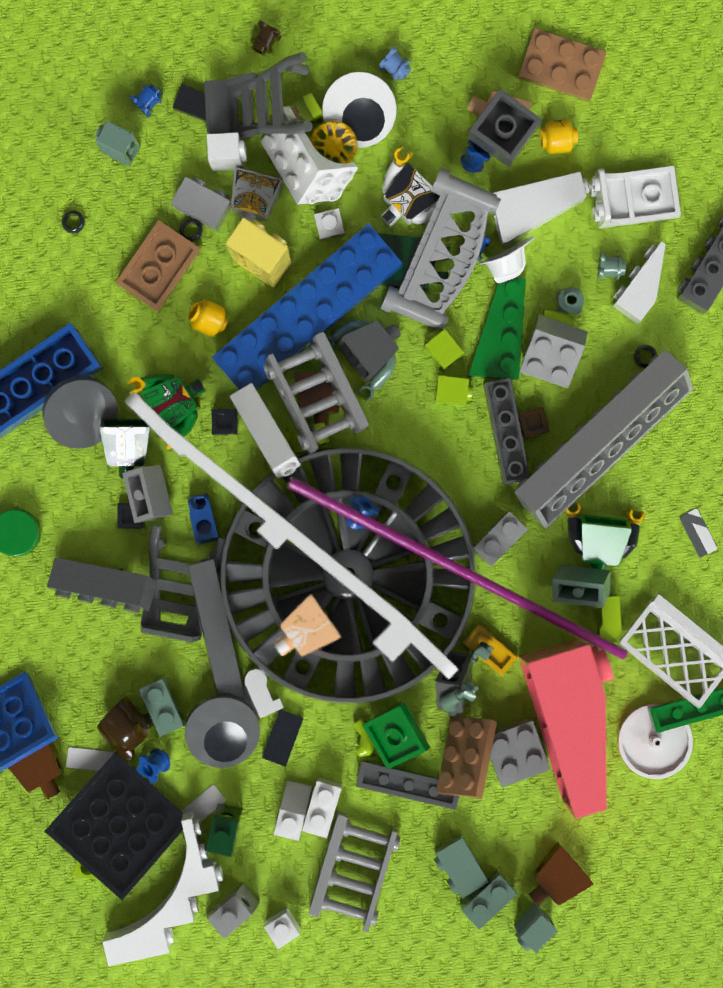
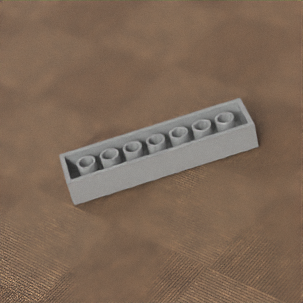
M666 350L660 355L654 356L642 372L636 373L623 390L617 391L604 408H599L585 426H580L567 443L561 444L548 461H543L529 479H524L518 485L515 494L524 509L544 529L548 528L694 390L687 368Z

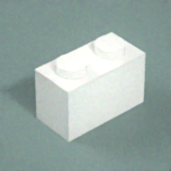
M238 133L207 134L208 161L212 171L235 170V167L243 169L242 162H247V150L244 140L240 141Z
M317 777L302 831L327 838L342 784Z

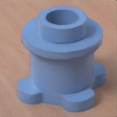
M395 46L381 61L379 70L382 72L386 70L394 76L393 80L397 81L399 78L401 80L405 79L412 68L409 66L411 61L401 57L397 52L398 48Z

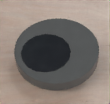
M217 694L201 700L192 708L185 722V740L188 749L197 760L211 767L225 768L241 763L252 754L259 740L260 728L255 711L246 701L234 695Z

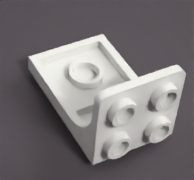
M283 107L284 123H289L292 118L297 119L290 107ZM305 132L297 134H265L261 140V144L297 205L314 204L323 201L332 202L339 199L358 169L355 163L340 164L324 158L313 147Z
M674 166L613 174L605 173L604 168L597 170L592 177V181L589 182L590 196L595 197L596 204L592 209L594 222H598L599 229L681 217Z

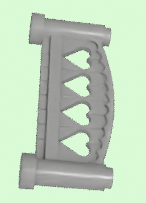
M442 167L431 189V192L440 195L400 290L390 286L380 308L388 313L392 310L436 330H444L449 316L445 315V310L455 300L468 281L481 251L487 215L490 211L495 213L501 201L496 194L450 175L451 171ZM465 211L474 212L475 219L470 222V230L462 231L451 214ZM462 235L465 242L459 246L460 253L452 255L441 240L442 237ZM452 259L454 266L449 269L450 276L445 279L441 278L430 261ZM443 283L444 289L439 292V300L436 302L431 301L420 286L421 284Z

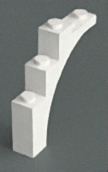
M193 811L183 813L181 820L187 851L185 864L179 879L166 899L146 917L127 927L105 933L103 946L108 966L169 953L171 943H174L173 930L169 927L194 922L196 912H199L197 898L193 896L219 891L220 882L223 881L221 866H216L215 858L208 859L205 843L201 844L199 834H202L201 823L199 819H195Z

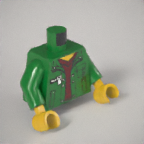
M152 374L141 378L133 377L126 382V385L133 383L136 386V389L132 390L130 394L133 391L136 394L140 392L147 404L182 437L191 432L198 418L197 411L200 409L194 398L206 391L199 378L185 385L179 376ZM169 444L166 447L168 450L172 448Z

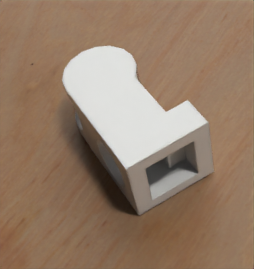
M253 669L245 676V685L259 717L262 718L284 708L280 697L275 700L272 699L266 685V674L260 669Z

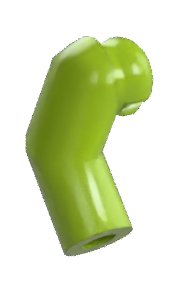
M363 717L353 724L361 736L359 745L355 748L357 755L360 757L369 756L374 751V745L362 726L366 722Z

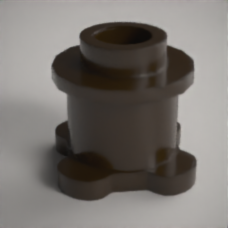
M259 20L257 23L259 26L258 31L249 40L253 44L251 48L261 55H265V53L271 54L275 40L280 41L282 38L280 36L281 32Z

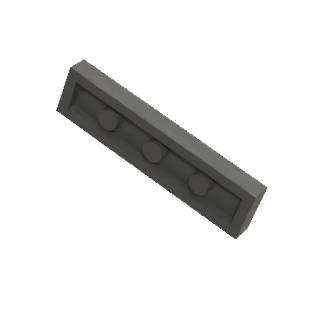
M361 761L356 787L454 810L457 808L459 796L443 795L436 792L439 778L393 767L387 770L384 765Z

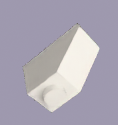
M287 780L274 835L299 841L312 786Z

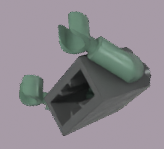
M350 321L334 331V335H326V337L331 339L332 350L337 346L365 383L370 380L369 385H364L359 390V394L365 388L371 391V396L365 400L368 401L374 396V390L379 389L392 376L397 361L394 354L399 350L394 341L401 336V333L394 324L384 329L378 321L372 323L367 321Z
M480 642L475 651H470L467 654L451 651L447 658L459 670L450 679L439 671L435 684L437 706L440 710H444L450 716L456 717L464 712L468 700L473 701L476 694L474 693L479 687L472 684V665L478 662V656L486 661L491 655L493 647L486 642Z

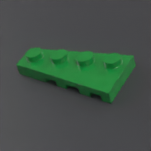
M515 277L498 283L468 377L511 378V380H519L526 278Z

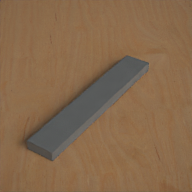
M210 557L189 563L187 568L216 693L234 695L246 701L214 559Z

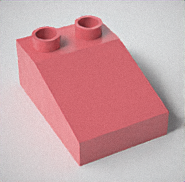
M574 639L518 656L564 805L575 819L607 810L606 696L602 683L613 680V673L605 650H599L597 646L590 647V644Z

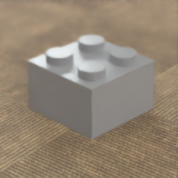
M539 315L524 353L519 372L568 388L585 348L588 331Z
M530 718L495 731L490 759L501 787L550 770L534 723Z

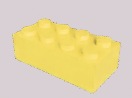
M243 217L225 243L235 263L275 289L292 265L288 246L286 245L287 242L275 233L272 237L268 235L264 230L265 227L252 218L249 222Z

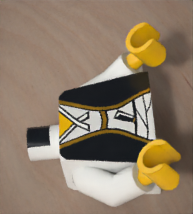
M404 146L399 147L395 151V159H393L385 173L382 191L385 194L383 200L389 208L380 217L390 227L399 218L408 225L411 223L419 225L429 222L440 195L431 192L432 185L409 163L404 164L413 155L411 151L407 157H403L401 149Z

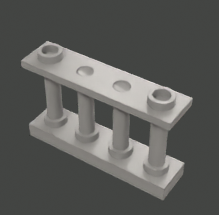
M324 332L313 337L310 342V349L280 362H277L274 355L271 354L268 355L264 362L266 376L269 380L273 379L299 433V444L303 450H307L308 454L314 453L318 449L316 442L346 428L352 429L354 434L364 431L369 425ZM313 358L319 360L322 366L321 372L288 386L282 373L283 371ZM324 381L330 383L333 389L331 396L301 409L299 408L293 395ZM336 404L338 406L341 405L345 413L344 418L316 431H310L304 418Z
M338 811L308 915L319 917L320 910L326 911L328 909L364 920L363 931L368 932L370 925L375 926L379 913V911L375 910L391 853L392 851L397 852L401 837L397 836V828L392 827L390 836L351 825V822L347 821L348 813ZM351 835L385 845L386 849L382 861L344 850V847L340 846L342 836L347 837ZM345 860L378 870L379 873L375 885L336 874L337 871L333 870L335 861ZM333 884L371 895L368 910L329 899V896L325 895L328 885L333 887Z

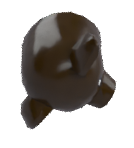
M125 696L104 716L97 729L106 742L116 750V754L130 761L134 757L135 748L147 738L150 731L149 728L153 727L154 723L149 713L141 714L132 701Z

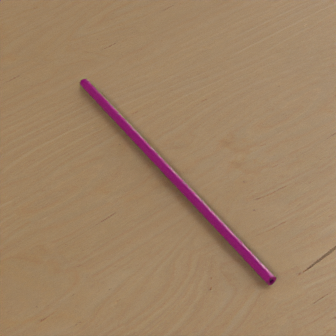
M292 477L289 480L288 488L579 638L604 649L622 660L626 658L628 651L297 479Z

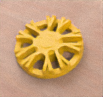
M332 120L320 124L314 130L310 139L316 150H324L322 155L324 158L326 154L330 155L329 160L332 162V158L336 156L339 158L340 164L350 163L357 152L358 142L354 131L347 124L340 121ZM328 126H332L333 134H329ZM338 126L346 130L342 136L336 134ZM322 129L326 134V138H321L317 133ZM350 135L352 139L344 142L343 138ZM315 141L323 142V145L315 144ZM353 145L352 153L346 151L344 146ZM341 152L348 158L347 160L340 155Z

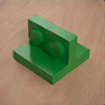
M400 701L394 704L382 714L362 724L387 770L430 749L428 742L405 702L402 703Z

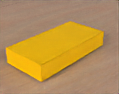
M480 624L462 642L472 651H475L480 642H486L493 647L491 655L486 661H483L501 676L518 658L516 654Z

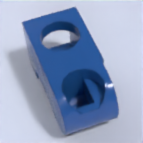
M208 493L188 497L189 514L195 542L199 545L217 541L219 533Z

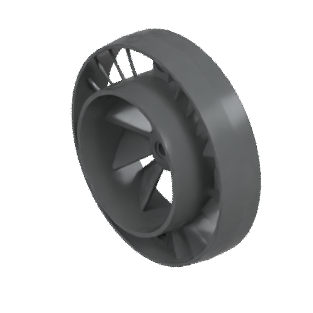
M340 446L316 450L312 454L306 453L296 457L299 463L310 461L320 492L349 507L352 506V503L349 501L351 496L367 497L379 509L378 514H371L370 518L377 520L383 507L391 510V513L383 523L385 526L451 560L468 558L469 567L467 568L476 572L475 551L463 516L447 492L419 467L393 454L364 447ZM340 454L342 489L340 490L335 489L331 455ZM362 454L390 461L375 493L358 490ZM301 466L297 467L292 474L283 476L287 484L293 477L310 486ZM273 471L250 491L255 496L258 495L286 521L344 568L350 567L354 569L356 577L369 588L373 587L416 609L412 619L400 610L398 611L415 627L421 624L449 638V643L441 653L446 657L451 653L462 636L470 618L475 599V583L447 569H434V562L424 557V561L373 570V566L414 554V552L376 533L362 554L360 551L371 530L368 528L356 530L349 527L345 522L344 516L336 512L343 550H340L327 507L292 490L300 502L299 505L294 507L273 479L277 476ZM414 473L425 481L427 486L403 510L397 505V502L411 474ZM397 476L400 479L401 485L399 489L390 490L387 487L386 480L388 477ZM444 500L449 507L421 527L416 524L417 520ZM242 502L229 525L222 548L219 579L220 590L227 620L234 636L248 657L266 675L285 688L308 698L338 704H358L381 700L401 693L421 682L437 668L412 643L406 647V650L423 670L421 673L415 676L401 654L392 662L373 643L390 622L302 550L286 542L276 549L262 535L258 537L253 536L250 533L251 524L260 522L263 525L266 521L246 511L248 506ZM460 527L461 537L429 547L427 541ZM234 533L266 548L262 565L227 561ZM262 580L261 588L227 592V583ZM323 580V583L276 598L272 592V589ZM433 585L469 590L462 617L430 602ZM311 594L323 611L333 596H335L336 599L327 616L341 637L304 656H301L296 651L284 678L268 667L279 654L274 642L285 635L280 625ZM354 599L357 601L371 648L362 651L353 604ZM263 603L267 604L268 610L236 623L234 613ZM437 613H443L447 617V622L443 627H436L433 624V617ZM276 623L280 629L252 650L247 642ZM377 656H383L396 686L395 688L386 689L376 659ZM320 658L338 661L333 696L306 689ZM306 660L310 665V670L306 673H299L295 667L296 662ZM355 661H360L365 696H356Z

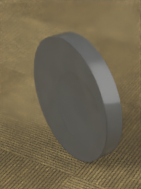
M76 376L61 381L51 389L43 403L42 417L48 433L56 442L69 448H87L102 441L100 433L101 419H117L118 405L113 393L103 382L88 376Z

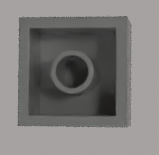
M500 89L470 129L468 138L509 168L539 128L542 119Z

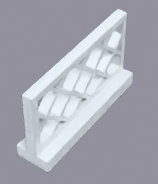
M661 595L652 596L645 609L618 644L694 706L701 708L723 678V646ZM650 612L658 617L659 628L646 629L645 618ZM641 624L642 630H636ZM674 630L678 634L679 644L666 646L664 631ZM660 631L661 646L649 647L647 632ZM642 633L644 648L635 649L627 641L633 634ZM680 647L681 663L669 664L667 649ZM684 647H695L698 650L699 661L686 662ZM662 649L664 664H653L650 661L649 650ZM639 651H644L645 656H643ZM713 662L721 670L714 678H706L704 663ZM700 664L701 679L689 680L687 665ZM682 665L684 681L675 682L670 678L669 667ZM664 667L665 673L659 668ZM707 681H712L707 687ZM702 682L703 694L698 700L690 694L689 683ZM679 684H684L685 689L681 687Z

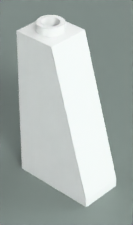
M581 172L495 192L494 194L501 199L496 212L493 213L501 247L509 245L583 202L586 198V193H589V187L586 178L582 179Z
M251 383L230 395L232 402L277 478L292 474L301 465L253 384Z

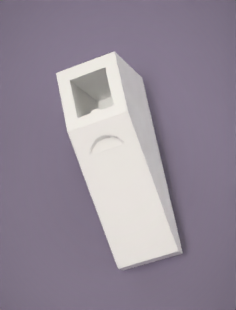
M662 241L657 247L653 244L643 256L647 259L642 267L637 265L628 276L631 282L627 287L622 285L613 297L617 300L613 307L636 324L643 319L657 298L666 246Z

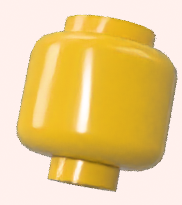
M567 119L546 122L544 128L540 129L541 147L546 148L549 154L570 152L573 148V143H578L577 127L572 128L571 122Z
M208 299L195 302L188 314L191 327L210 337L215 336L219 331L223 332L228 323L225 308Z

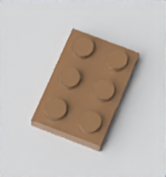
M534 28L518 79L590 102L607 52Z
M158 220L115 283L159 312L200 253L201 248Z
M451 717L436 789L437 793L482 799L497 726L496 721L491 719Z

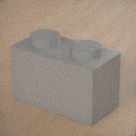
M185 177L171 202L172 207L218 232L231 209V201L228 200L229 195L219 189H215L214 192L206 188L207 184L196 177H193L192 180Z
M161 465L140 467L122 473L134 523L154 521L173 515Z
M510 511L506 512L473 546L474 551L489 566H493L528 529Z

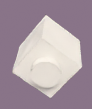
M288 907L267 919L264 925L265 930L278 949L298 937L301 931V927Z

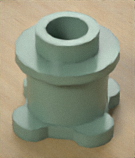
M601 252L599 255L597 279L601 280L604 276L615 277L616 280H619L620 275H625L626 260H622V255L610 257L605 256V253Z
M566 288L556 294L559 304L557 312L574 313L576 315L581 313L584 298L578 289ZM567 298H573L574 304H569Z

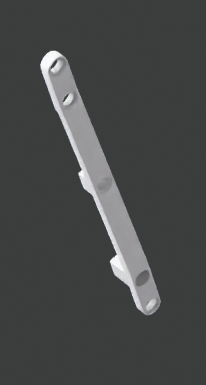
M133 391L124 400L180 456L186 455L261 516L266 522L257 531L276 549L289 539L386 618L390 624L373 643L392 662L412 643L447 678L450 679L459 670L398 610L177 433L139 395Z

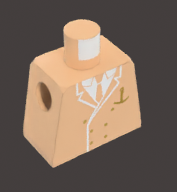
M311 594L280 625L285 635L274 642V645L282 656L294 648L297 649L301 656H304L337 640L341 635Z

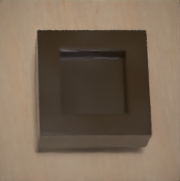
M543 407L518 414L524 439L550 432Z

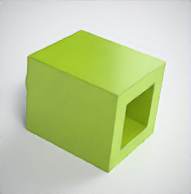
M445 329L440 333L438 330H435L425 339L428 342L424 346L425 350L442 371L464 354Z
M438 376L435 403L466 406L467 400H472L473 386L469 385V379Z

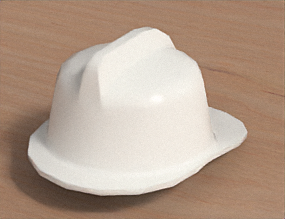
M528 237L502 253L479 262V265L486 264L497 283L513 279L524 270L526 264L524 246L533 241L535 237Z

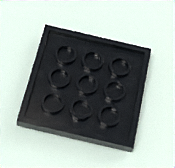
M114 753L44 832L122 901L183 831L181 822L183 812L118 754Z

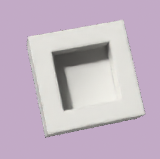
M339 208L314 214L320 241L345 235Z

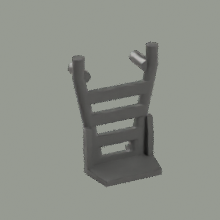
M300 52L287 56L258 75L252 72L226 80L205 81L207 133H238L241 140L260 135V133L297 134L304 131L310 132L312 130V123L308 120L292 118L289 123H284L281 73L285 70L301 75L309 73L308 65L301 64L307 61L306 54ZM268 80L271 83L273 123H269L266 83ZM255 88L258 123H254L252 90ZM238 98L242 100L243 123H239Z
M152 525L149 539L150 577L157 581L150 610H143L140 631L141 633L192 643L201 640L202 629L196 603L192 606L160 599V590L194 596L191 584L160 579V569L189 574L187 568L189 563L159 558V550L166 546L167 541L165 538H160L162 526ZM219 537L216 548L209 554V557L214 559L217 575L220 570L221 553L225 538ZM161 611L189 616L186 625L161 620Z

